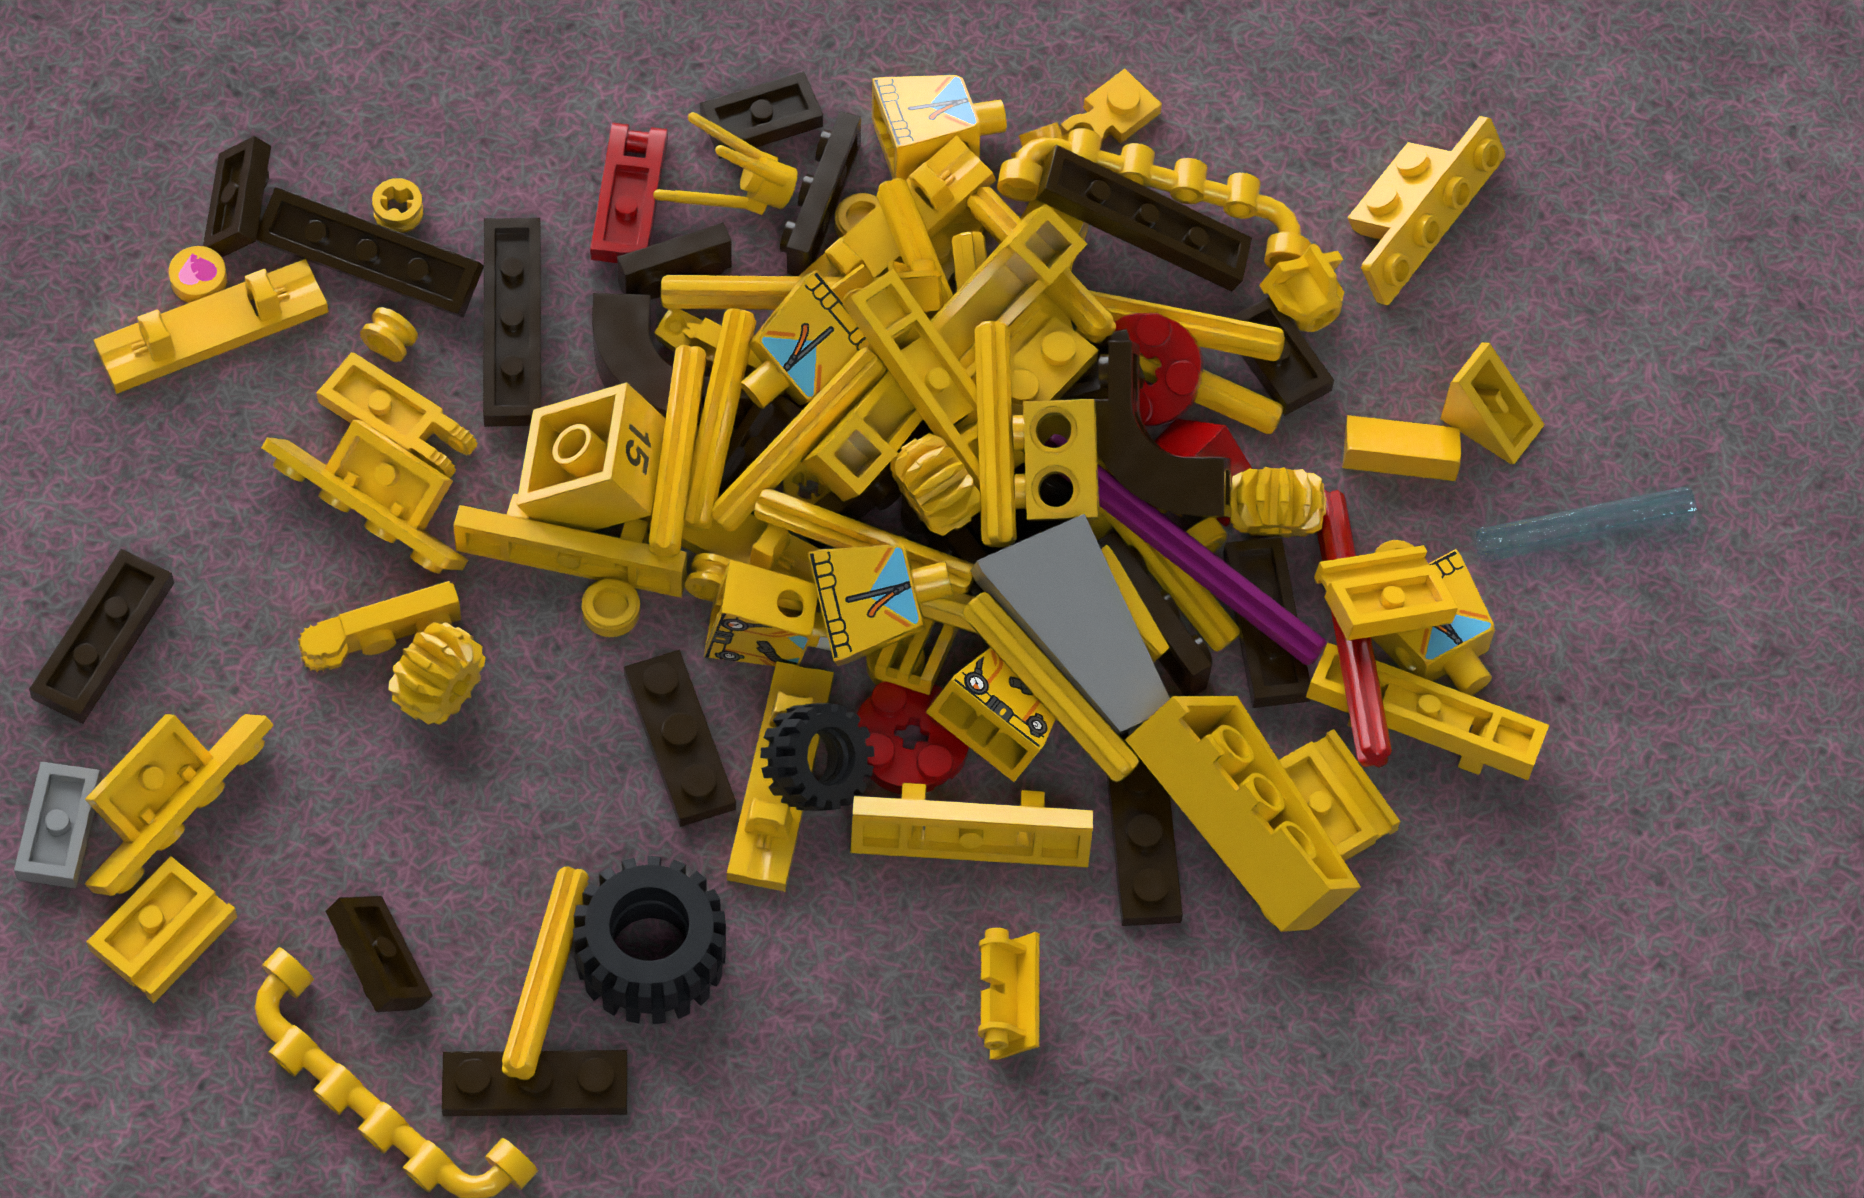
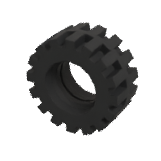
M814 703L792 706L786 709L787 713L778 714L773 719L777 728H767L763 738L769 741V747L761 748L760 758L768 760V766L761 768L763 777L772 778L773 783L768 788L774 796H783L781 803L803 811L841 809V806L851 805L854 801V794L864 793L868 785L863 781V777H872L874 766L867 764V758L874 756V746H866L865 740L871 735L867 727L857 726L861 718L855 712H846L847 707L840 704ZM816 733L825 743L828 754L827 767L819 781L816 780L810 771L807 760L808 747Z

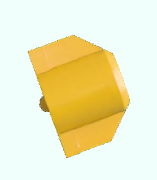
M1311 244L1300 258L1277 263L1259 286L1264 294L1270 296L1279 312L1294 320L1299 330L1315 332L1332 323L1341 312L1344 290L1337 281V275L1334 270L1344 259L1339 251L1322 253L1318 245Z

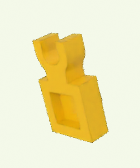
M1123 69L1084 99L1083 109L1088 113L1069 117L1061 123L1060 130L1062 135H1065L1075 129H1089L1101 136V147L1104 139L1109 135H1112L1121 144L1161 113L1162 103L1126 69Z

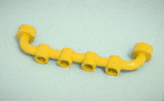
M1089 129L1072 130L1069 133L1068 141L1048 137L1031 140L1018 151L1014 159L1006 160L1001 164L997 189L1003 196L1015 201L1028 202L1036 200L1043 168L1037 163L1045 160L1050 151L1058 145L1140 185L1170 192V196L1177 202L1197 204L1202 201L1223 207L1224 212L1234 218L1248 219L1257 216L1267 219L1277 227L1279 232L1272 234L1267 240L1264 262L1270 269H1273L1279 262L1300 258L1311 245V242L1301 235V228L1295 214L1284 203L1259 194L1261 182L1254 175L1234 173L1228 177L1227 185L1206 180L1208 167L1204 162L1193 158H1183L1176 161L1174 170L1153 165L1155 152L1150 147L1138 143L1125 145L1122 148L1121 156L1100 150L1101 136Z
M280 947L262 964V968L268 974V977L257 992L255 1012L260 1027L276 1043L268 1051V1054L293 1077L305 1068L320 1082L312 1090L313 1093L337 1115H340L348 1106L360 1115L365 1121L357 1128L358 1132L381 1153L385 1154L392 1145L403 1152L409 1158V1161L402 1167L403 1171L426 1192L430 1193L437 1184H440L445 1190L459 1198H490L496 1196L510 1184L522 1190L538 1172L536 1166L518 1148L504 1138H501L485 1156V1159L492 1166L490 1170L478 1176L464 1173L440 1148L423 1138L398 1112L387 1103L380 1101L348 1069L331 1059L305 1032L292 1025L282 1016L279 1004L283 995L288 992L293 997L298 998L314 981L312 975L293 956Z

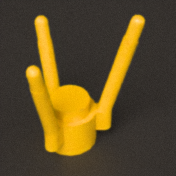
M691 112L688 115L690 123L732 148L718 145L715 152L718 156L744 168L740 179V188L747 191V196L661 189L655 190L653 193L654 199L658 201L739 208L762 215L767 205L781 210L788 204L795 190L797 169L778 162V157L760 151L712 121Z

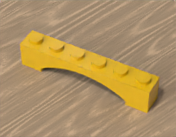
M1047 204L1028 213L930 320L965 370L975 361L974 330L976 326L980 325L983 321L990 320L1005 322L1008 326L1046 287L1054 282L1087 245ZM887 368L885 374L803 459L802 463L844 502L859 496L898 454L897 451L923 418Z

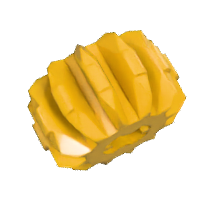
M930 433L919 440L915 438L901 448L902 451L890 461L892 477L900 487L899 490L907 499L909 506L916 512L920 521H923L930 531L942 536L954 529L957 531L971 522V518L981 511L980 492L974 485L973 478L968 474L964 464L958 459L953 449L948 447L943 438Z
M1264 467V469L1249 468L1232 477L1230 522L1233 524V528L1239 532L1249 533L1251 536H1268L1269 538L1282 536L1289 539L1293 536L1306 537L1322 529L1323 516L1326 515V497L1322 478L1316 474L1306 473L1303 469L1291 470L1285 467Z
M433 622L428 625L424 632L415 634L413 642L408 648L403 649L400 661L393 666L395 674L389 681L388 690L392 693V701L400 705L403 712L415 720L419 718L428 725L431 723L440 725L447 721L451 714H456L460 711L462 703L467 698H471L472 689L481 681L479 672L485 666L486 659L482 654L483 646L475 642L473 636L459 627L454 628L446 622L443 624Z

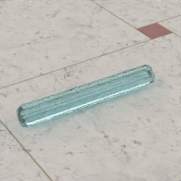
M1679 487L1489 526L1476 531L1475 547L1480 560L1489 562L1688 521L1694 518L1697 511L1696 501L1690 488Z

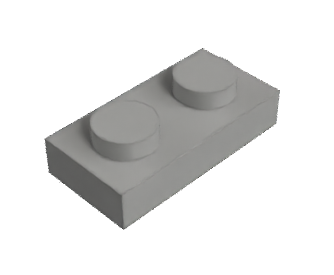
M40 762L14 867L17 880L77 888L95 810L88 804L85 798L102 781L100 770Z

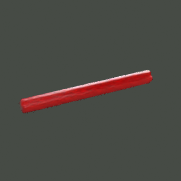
M1324 489L1326 515L1323 516L1322 529L1317 531L1322 561L1356 556L1346 498L1339 490L1329 492ZM1331 611L1357 760L1364 767L1375 765L1380 768L1388 763V756L1391 754L1392 748L1372 639L1367 637L1347 641Z

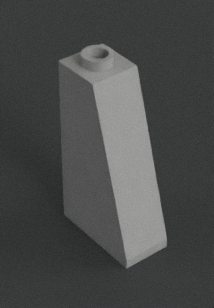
M1085 514L976 561L970 570L975 582L984 592L990 593L1119 736L1126 733L1130 736L1170 699Z

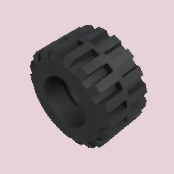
M647 856L648 865L636 866L635 858L622 861L621 872L615 873L610 867L599 874L600 887L589 883L582 893L583 905H577L574 913L575 928L573 929L576 969L579 979H585L586 992L591 999L595 1001L602 996L603 1010L615 1016L619 1008L622 1007L626 1009V1021L639 1024L641 1013L652 1014V1024L666 1023L665 1012L674 1010L677 1018L680 1019L690 1014L691 1000L694 999L702 1006L710 998V984L718 986L722 977V964H725L726 960L725 913L721 911L720 898L715 889L707 891V879L698 871L688 877L686 875V864L677 860H673L669 868L661 866V857ZM647 918L661 919L673 924L686 938L676 952L668 957L654 961L632 958L622 952L614 941L626 926Z

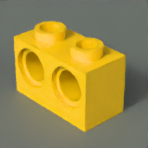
M1095 400L1023 401V415H1013L1014 450H1025V474H1015L1014 478L1016 509H1026L1028 521L1071 520L1085 514L1087 519H1100ZM1052 415L1063 416L1071 425L1069 440L1063 446L1057 448L1043 445L1038 436L1041 422ZM1063 474L1072 481V497L1063 506H1049L1041 498V484L1049 475Z

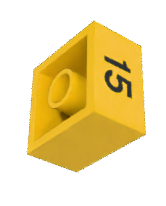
M627 382L534 409L516 506L532 520L588 532L650 516L654 502L666 418Z

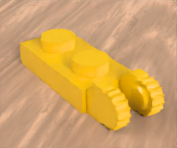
M354 352L348 355L316 392L318 403L349 423L353 420L365 422L448 478H451L456 472L455 465L442 452H438L437 449L426 443L433 432L440 440L466 456L470 455L478 444L473 437L474 435L444 415L441 407Z
M447 581L339 614L337 617L317 622L316 626L310 625L309 628H304V632H300L301 637L298 638L299 650H301V656H303L301 657L302 662H305V667H309L310 671L316 670L318 672L322 670L324 672L326 668L331 670L341 667L351 652L362 650L364 655H376L388 651L396 645L395 639L424 632L426 627L433 622L439 624L446 622L453 626L452 622L461 620L460 603L454 584Z

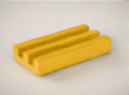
M923 617L926 629L914 634L899 669L892 668V665L904 639L882 649L875 664L874 678L930 695L959 628L944 624L921 677L913 675L912 672L935 623L934 620Z

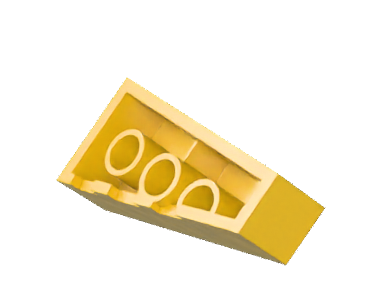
M1172 696L1125 739L1258 903L1264 916L1280 932L1312 929L1361 888L1238 696Z

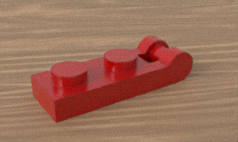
M612 123L590 247L591 260L618 263V256L650 246L657 200L654 199L653 193L660 188L663 163L668 144V129L651 127L650 132L630 130L629 124ZM627 152L646 154L645 158L626 155Z

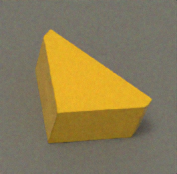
M1484 342L1479 345L1450 382L1440 418L1450 426L1460 428L1461 433L1509 464L1517 462L1545 425L1492 345Z

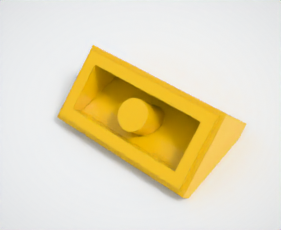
M1347 415L1342 468L1456 481L1461 465L1460 428Z

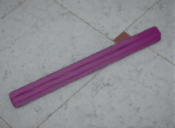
M1053 434L1044 445L1050 448H1057L1063 446L1068 440L1061 435ZM1098 464L1100 507L1304 665H1311L1319 658L1327 645L1324 638L1160 511L1127 490L1112 474ZM1059 474L1065 480L1072 484V481L1069 477L1063 474Z

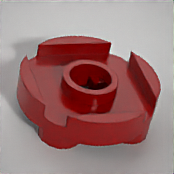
M1134 313L1116 320L1114 332L1126 329L1130 340L1140 344V355L1143 354L1148 360L1157 357L1161 363V366L1155 370L1158 380L1152 385H1149L1144 380L1143 388L1140 389V412L1144 426H1160L1178 419L1194 404L1202 381L1204 360L1196 339L1182 324L1158 313Z
M884 681L873 689L872 695L860 706L857 715L861 720L857 726L867 727L871 735L865 740L866 746H874V756L867 758V764L874 766L872 777L870 778L878 786L888 791L902 794L903 783L925 784L927 793L933 791L936 786L944 784L948 779L951 778L952 780L962 770L969 754V746L926 713L943 688L934 685L930 695ZM908 725L920 727V733L928 736L927 742L917 741L914 749H907L903 747V738L895 736L898 730H906Z

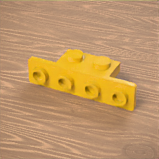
M1479 116L1452 151L1407 142L1347 217L1355 232L1360 235L1381 239L1361 266L1377 303L1389 305L1504 160L1506 153L1491 118Z
M353 420L327 465L289 440L267 437L261 448L276 458L273 466L278 471L298 482H303L307 478L322 488L318 496L323 501L347 513L352 508L367 518L364 527L377 537L390 543H394L396 539H399L414 549L410 557L422 567L440 574L443 569L463 570L469 561L425 531L453 480L360 420Z
M165 714L85 798L88 804L123 840V843L89 877L85 885L93 893L113 896L116 893L122 894L131 889L143 876L145 869L142 866L157 850L162 851L171 846L183 834L185 830L183 822L197 807L207 806L221 794L225 787V783L222 780L237 765L249 762L262 750L265 744L262 738L274 724L264 715L245 714L208 751L175 715Z

